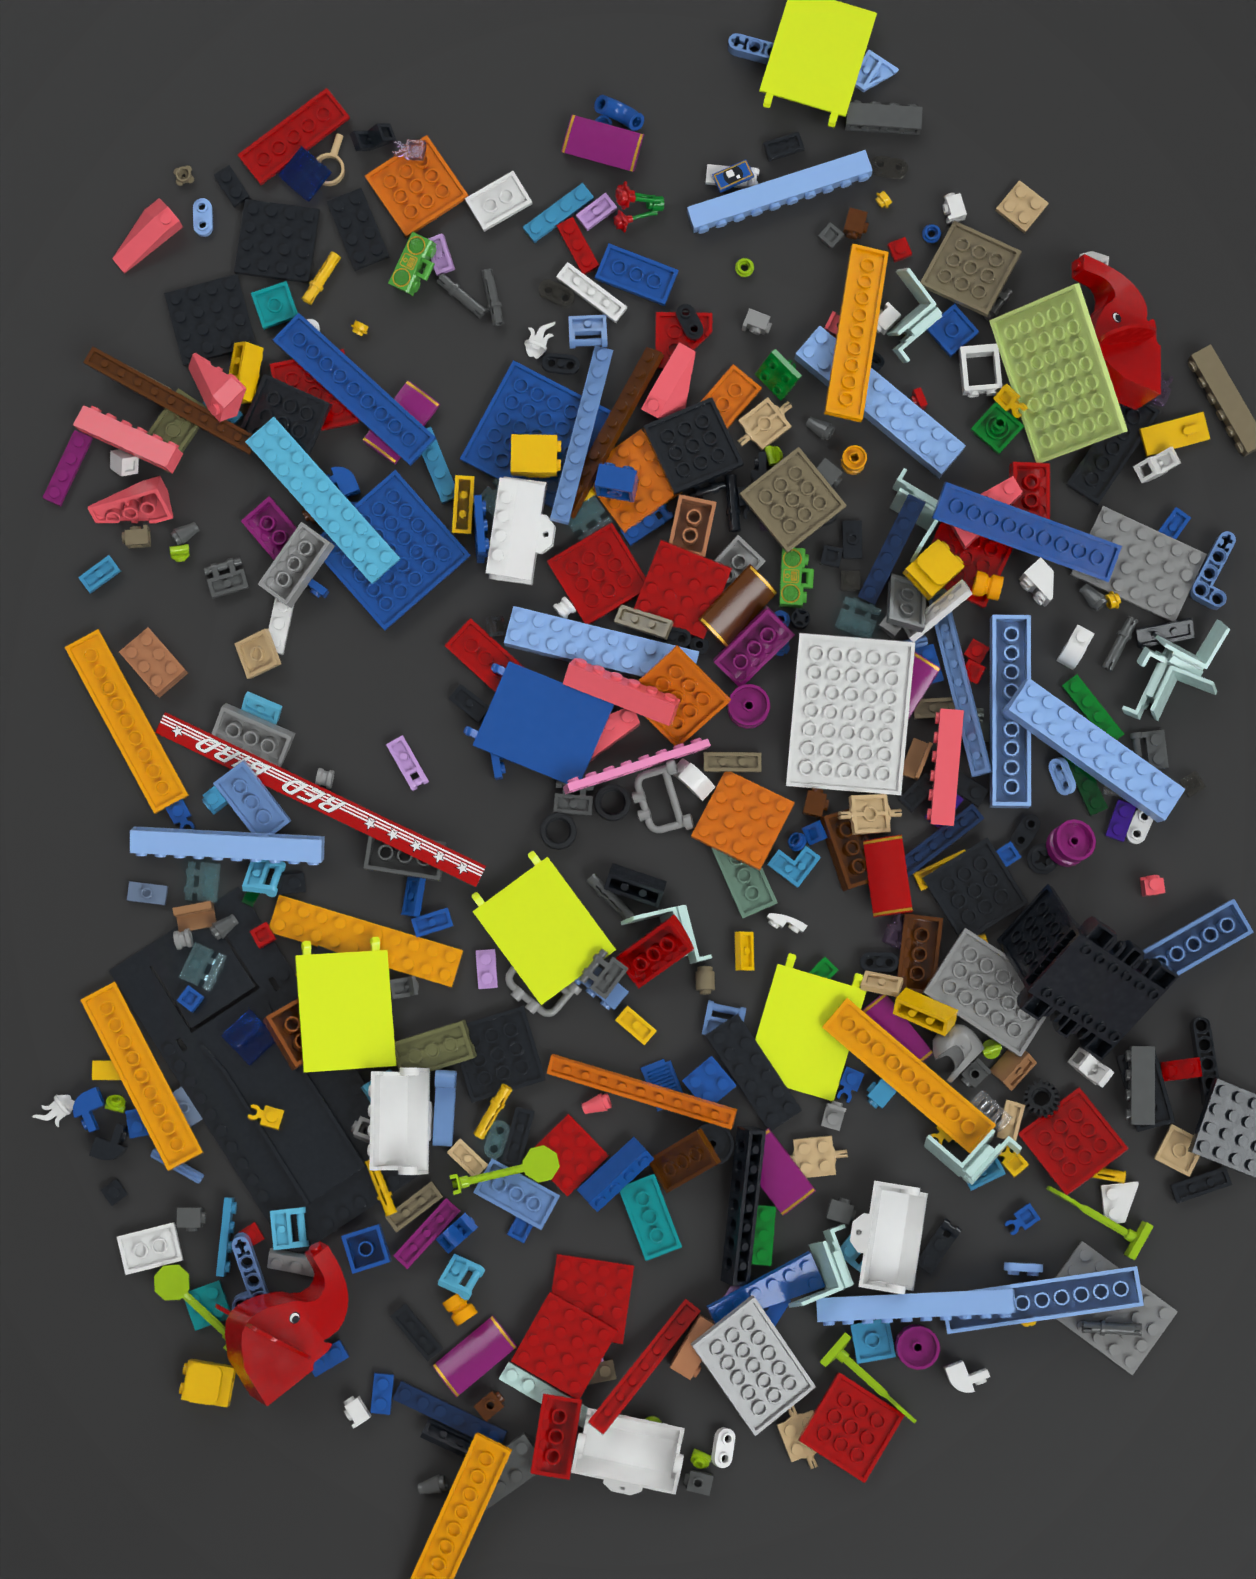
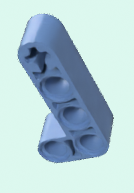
M735 33L729 37L728 51L733 56L767 65L770 57L768 53L772 51L774 43ZM757 47L759 51L752 52L750 48Z
M1225 531L1217 537L1189 591V595L1193 600L1212 610L1221 608L1227 600L1226 594L1214 587L1213 584L1236 542L1235 535L1229 531ZM1226 538L1228 539V544L1222 549L1220 547L1224 543L1223 539ZM1213 554H1218L1221 557V561H1214ZM1205 570L1212 573L1211 579L1205 577ZM1201 587L1204 592L1203 595H1198L1195 592V588ZM1218 596L1220 604H1215L1212 601V597Z
M435 1071L433 1146L452 1147L457 1071Z
M244 1232L237 1233L234 1236L232 1249L247 1291L239 1293L234 1297L232 1310L237 1306L236 1302L239 1300L245 1301L255 1297L257 1294L269 1293L251 1239ZM239 1239L245 1242L244 1252H242L241 1244H237ZM245 1257H249L252 1259L253 1263L251 1265H245L242 1262V1259ZM256 1276L259 1282L251 1283L249 1277Z

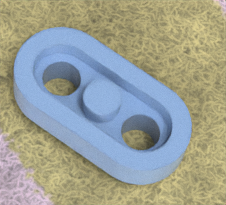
M200 198L193 204V226L197 235L201 237H207L213 231V208L211 203L205 198ZM201 205H205V209L200 210L199 207ZM205 223L206 226L204 228H200V224Z
M1062 757L1052 759L1049 763V772L1057 791L1061 795L1073 793L1076 789V782L1068 762Z
M1004 1262V1270L1008 1271L1009 1275H1019L1020 1271L1027 1272L1028 1276H1039V1272H1043V1264Z

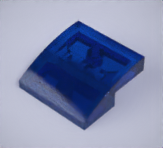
M301 146L278 176L309 202L332 172L306 148Z
M250 1009L221 1035L248 1065L257 1060L275 1042L266 1025Z

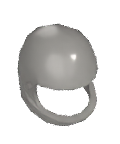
M955 1024L946 1036L937 1033L933 1039V1055L935 1060L949 1056L954 1063V1071L946 1080L949 1083H952L984 1049L977 1035L965 1025Z

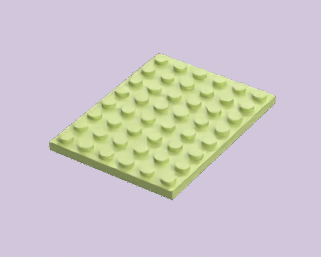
M1079 283L989 320L1011 388L1020 396L1017 401L1026 404L1028 407L1025 411H1022L1020 408L1018 409L1022 414L1021 418L1036 463L1049 461L1128 431Z

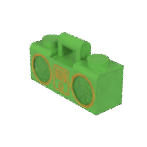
M412 232L388 284L413 296L419 290L420 280L427 281L435 263L431 262L430 258L434 257L437 244Z
M782 548L779 607L802 608L803 603H806L807 592H804L803 588L813 589L814 569L804 568L805 565L808 566L809 554H805L804 548H794L789 553H786ZM802 573L806 574V583H801Z

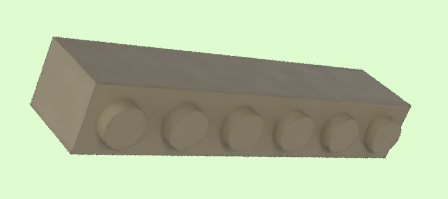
M1210 344L1192 354L1188 358V366L1192 372L1196 373L1200 387L1204 388L1207 392L1209 403L1211 405L1214 404L1217 410V417L1225 423L1226 432L1229 437H1233L1236 450L1245 457L1256 451V421Z

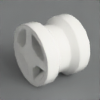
M565 596L561 599L560 603L553 605V608L561 618L567 619L570 613L576 612L575 607Z

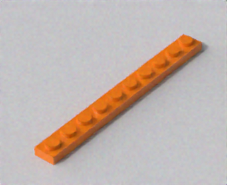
M552 1054L547 1070L549 1075L724 1128H733L737 1113L735 1108Z

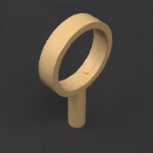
M336 134L331 152L318 156L313 163L314 177L324 186L338 184L345 175L344 163L337 156L343 139L341 134ZM326 158L337 160L341 165L340 175L332 181L320 179L316 172L320 161Z

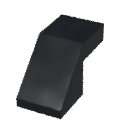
M377 123L368 131H353L350 134L356 151H371L396 141L390 123Z

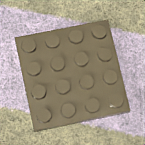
M953 221L920 283L925 289L988 317L1022 251L957 221Z
M800 447L796 448L739 494L786 553H789L847 506Z

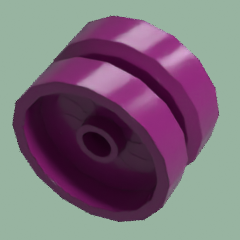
M745 684L732 692L727 710L731 721L735 725L744 729H752L758 727L766 720L770 709V700L762 688L753 684ZM747 703H750L753 707L747 709L745 706Z
M1076 819L1067 820L1051 831L1046 842L1048 855L1055 863L1064 867L1075 866L1092 855L1096 845L1095 835L1090 826Z
M919 1324L908 1325L896 1337L895 1352L899 1360L907 1367L921 1370L932 1366L938 1359L940 1344L936 1335L927 1327ZM920 1344L921 1348L915 1351L914 1346Z

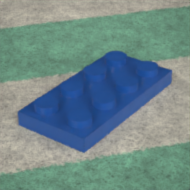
M608 243L595 275V280L665 306L679 270Z

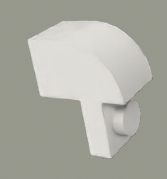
M1169 447L1159 454L1141 461L1133 466L1141 483H1145L1167 473L1170 469L1181 464L1174 448Z
M1077 625L1056 661L1073 670L1084 655L1094 633Z
M684 758L676 764L678 774L673 776L685 784L694 795L703 801L715 788L713 783L696 766Z
M1080 1047L1068 1061L1086 1079L1102 1088L1114 1074L1110 1068L1100 1063L1089 1052Z
M962 1360L943 1367L951 1385L965 1393L975 1392L972 1384H983L987 1382L986 1378L990 1377L986 1368L968 1374Z

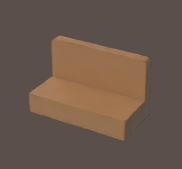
M913 738L904 760L903 776L916 781L919 779L933 743H926Z
M211 901L172 908L173 915L177 918L179 932L190 928L191 931L209 928L212 926V923L216 922L214 904Z
M1007 1050L990 1070L992 1071L991 1074L1012 1091L1037 1062L1027 1051H1024L1023 1055L1019 1057Z

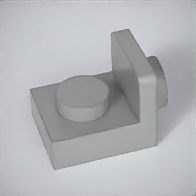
M832 1101L831 1104L827 1103L820 1126L840 1131L844 1113L846 1112V1108H843V1103Z

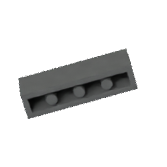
M854 100L849 104L845 130L920 135L923 107H918L916 104H908L907 106H900L898 103L884 105L880 102H870L869 104Z
M1128 1046V1050L1125 1051V1061L1128 1062V1070L1125 1071V1080L1128 1081V1089L1125 1090V1100L1128 1101V1109H1125V1120H1128V1124L1155 1125V1046Z

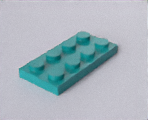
M655 1174L628 1183L620 1191L645 1260L648 1261L681 1248L682 1245Z

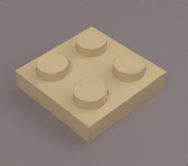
M1019 180L995 211L1025 234L1049 203Z
M263 629L234 643L247 679H252L281 665L269 629Z
M1170 1124L1153 1159L1190 1177L1200 1156L1188 1152L1193 1135Z

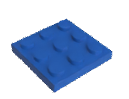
M474 495L473 499L477 563H484L485 557H488L489 553L487 519H485L486 500L482 501V495Z

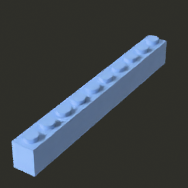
M866 150L689 206L687 207V215L693 233L698 232L702 234L709 231V228L715 226L716 228H721L731 221L740 222L746 216H758L768 209L774 211L779 209L781 205H792L802 198L811 199L818 193H830L834 188L840 186L845 188L855 181L864 182L871 177L873 170Z
M136 826L130 830V853H136V856L155 854V857L174 855V858L193 856V859L212 857V860L231 858V861L250 859V862L269 860V863L288 861V864L307 862L308 865H319L324 860L325 836Z
M1014 1289L824 1297L816 1300L817 1322H823V1326L835 1325V1321H842V1325L854 1324V1320H862V1324L874 1323L873 1320L881 1319V1323H892L893 1319L901 1318V1322H913L912 1318L919 1317L920 1321H932V1317H940V1320H952V1316H960V1319H972L971 1315H979L980 1319L991 1318V1314H999V1318L1011 1317V1313H1016Z

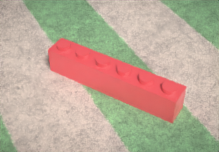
M83 405L73 423V426L80 432L173 474L183 455L178 449L179 446L172 441L166 443L162 437L156 434L148 435V432L141 427L135 429L131 423L125 420L117 421V418L110 413L104 415L100 409L94 406L89 408Z
M574 658L569 663L563 685L668 726L674 721L681 700L671 693L660 692L653 686L642 685L638 680L627 679L620 673L609 672L604 667L591 665L581 658Z
M941 708L939 713L936 712L935 724H938V732L934 731L933 743H937L936 751H932V762H935V768L930 773L933 789H929L928 801H932L931 809H927V820H930V824L954 826L964 710Z

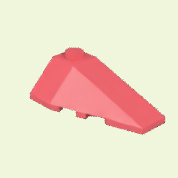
M160 198L143 211L112 258L113 261L125 274L182 229L183 226L180 220Z
M681 343L677 345L641 408L643 411L661 419L686 408L696 351Z
M196 353L192 354L188 368L207 409L219 422L237 416L246 387L231 373L226 374L222 368L212 366L211 362Z
M160 476L143 480L88 506V510L95 523H119L120 521L159 523L173 519L169 493Z

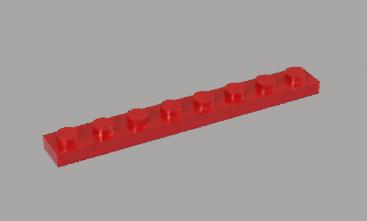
M687 1299L682 1302L588 1421L589 1425L602 1435L605 1434L696 1319L701 1310Z

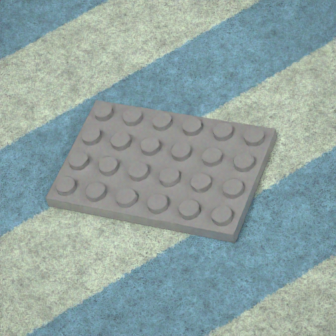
M1102 506L1089 534L1122 546L1109 582L1073 569L1070 575L1107 593L1113 591L1114 594L1117 593L1120 596V599L1169 622L1176 621L1207 554Z
M967 928L963 929L923 991L928 997L957 1009L958 1017L1019 1057L1023 1055L1046 1019L1043 1016L1038 1021L1019 1008L1017 997L1025 986L1006 954Z
M1081 1241L1055 1278L1120 1268ZM1140 1284L1144 1306L1056 1319L1133 1375L1178 1311ZM1104 1320L1105 1322L1142 1323V1331L1140 1330L1142 1336L1118 1334L1100 1336L1098 1333H1082V1321L1099 1322Z
M753 1295L690 1344L754 1436L816 1388Z

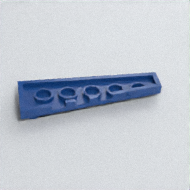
M807 1251L706 1307L714 1324H716L751 1295L756 1298L762 1309L823 1288L825 1284L811 1253Z

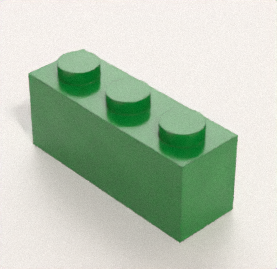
M758 1205L752 1264L772 1265L776 1206Z

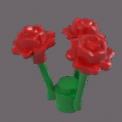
M627 181L623 182V185L617 186L616 202L621 206L622 210L629 208L630 202L639 201L646 202V208L650 211L635 216H626L621 210H618V214L613 218L616 229H621L625 233L628 223H632L633 220L657 215L658 211L664 210L663 196L636 193L634 190L629 189Z

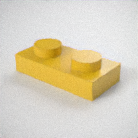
M735 932L736 971H754L753 932Z
M628 1005L615 1019L616 1022L643 1045L657 1031Z

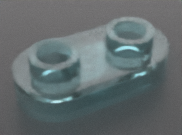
M496 1121L490 1128L484 1152L491 1159L499 1158L504 1152L510 1132V1127L506 1122ZM500 1126L504 1129L502 1134L497 1133V1128ZM492 1145H496L498 1147V1151L496 1153H493L491 1151Z

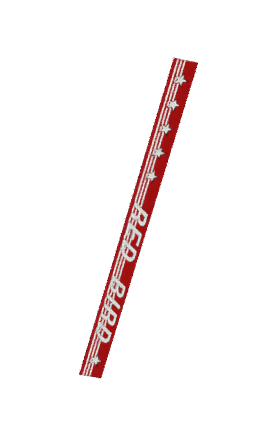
M166 712L155 732L230 769L245 760L265 786L475 887L486 868L485 865Z

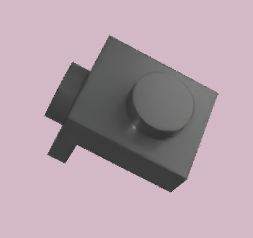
M415 976L390 980L391 1000L418 995L419 983Z

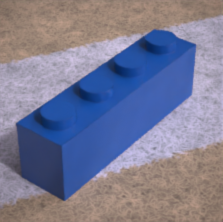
M633 1137L586 1180L577 1191L598 1212L646 1168L654 1158Z

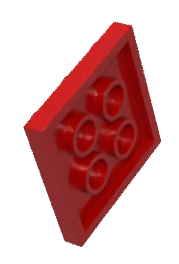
M569 1114L535 1146L544 1145L557 1153L560 1167L552 1181L567 1197L609 1156Z

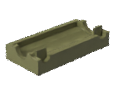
M179 388L177 389V393L207 409L205 405ZM164 408L147 434L151 436L156 434L162 437L166 443L168 441L174 442L183 453L200 428Z
M465 1019L394 1041L396 1063L399 1072L400 1068H430L431 1072L473 1059L477 1056L474 1044H472L469 1037V1029Z

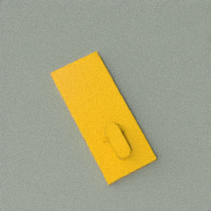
M1204 412L1139 429L1146 457L1158 454L1169 447L1176 449L1210 439Z

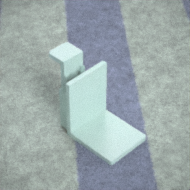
M904 268L898 269L896 273L920 305L886 334L888 336L905 334V337L900 340L901 342L892 350L902 363H908L910 359L903 349L942 317V312L935 306V301L911 269Z
M904 468L892 488L897 491V494L889 508L899 513L909 493L926 501L916 524L927 530V533L910 560L912 563L939 522L932 519L938 500L904 481L903 477L907 472V469Z
M1217 619L1196 655L1156 635L1155 638L1166 647L1163 653L1157 650L1154 652L1144 647L1137 659V663L1145 667L1152 656L1169 666H1175L1201 677L1203 669H1207L1228 635L1230 628Z
M1158 662L1136 710L1123 706L1122 711L1124 714L1140 720L1144 710H1147L1149 703H1151L1150 711L1154 720L1158 721L1177 680L1213 695H1216L1217 689L1211 680L1175 666H1168L1165 663Z
M686 905L640 914L621 921V925L660 917L662 923L675 914L694 947L693 951L685 955L688 956L690 964L712 958L711 954L699 957Z
M994 1129L986 1135L963 1162H960L930 1135L926 1137L924 1147L971 1185L975 1183L1007 1146L1016 1154H1019L1022 1149L1010 1136L1002 1144L999 1143L995 1149L989 1144L993 1140Z
M845 1224L823 1231L826 1241L809 1244L814 1261L825 1284V1289L789 1303V1308L804 1306L854 1284L835 1235L836 1231L846 1228Z

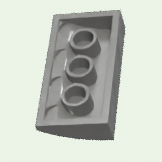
M301 522L258 585L286 606L292 608L335 545Z
M739 535L714 559V561L732 567L723 592L749 564L758 570L765 562Z
M228 703L221 707L212 731V735L279 767L282 766L296 734Z

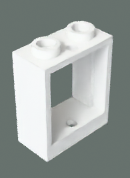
M997 344L961 346L958 354L962 394L968 395L969 398L978 397L979 394L995 396L1002 388L999 348ZM993 356L996 384L969 386L966 358Z

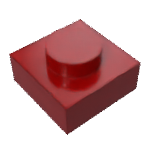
M906 237L887 245L894 263L912 256Z
M921 387L914 389L910 397L911 401L922 410L926 409L928 403Z
M973 638L963 656L981 664L989 647Z
M968 659L966 669L969 680L978 685L987 668Z
M267 922L250 931L259 949L276 940Z
M256 1222L238 1232L248 1234L253 1246L265 1239Z

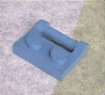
M606 315L568 316L570 349H574L577 346L602 345V347H608ZM601 335V338L575 339V336Z
M708 1000L702 1034H707L727 1020L711 1016L712 1011L731 1015L738 1013L744 1022L746 1008L730 1007Z

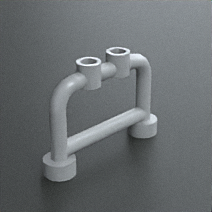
M674 759L667 760L666 765L639 773L634 781L635 792H632L634 802H639L641 810L637 811L640 821L645 820L647 828L657 834L683 827L686 830L695 828L692 815H682L671 775L678 774ZM662 774L676 822L656 826L653 823L651 811L646 801L642 781L646 778Z
M513 966L509 968L505 976L506 985L513 991L510 995L518 1002L521 999L527 1003L525 1008L532 1014L538 1012L544 1017H551L557 1014L574 993L578 995L582 991L577 984L572 982L561 990L563 995L551 1009H545L514 983L513 976L516 970Z

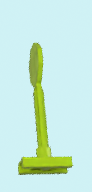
M542 1145L530 1148L521 1165L470 1177L468 1175L459 1177L457 1173L449 1175L450 1179L456 1178V1180L452 1181L453 1188L458 1189L453 1190V1194L461 1193L462 1188L470 1187L471 1184L522 1172L538 1183L552 1180L560 1167L557 1153Z
M1047 1186L1046 1188L1054 1195L1078 1207L1086 1215L1124 1236V1239L1129 1241L1130 1244L1123 1255L1135 1260L1154 1227L1148 1222L1142 1221L1136 1232L1130 1228L1126 1229L1053 1187Z
M180 1265L163 1266L154 1276L155 1292L165 1301L181 1300L183 1298L223 1335L222 1338L225 1340V1325L189 1293V1273Z
M845 1332L820 1360V1363L826 1367L836 1358L841 1363L844 1362L880 1396L888 1399L915 1424L917 1420L890 1397L886 1389L849 1357L850 1354L844 1348L849 1343L851 1337Z

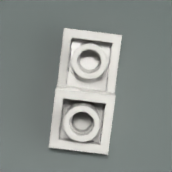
M769 913L766 917L769 919L768 923L776 929L778 927L783 928L786 922L790 924L788 928L795 933L799 931L803 933L807 927L803 922L782 914Z

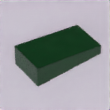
M246 892L241 902L253 908L260 893Z

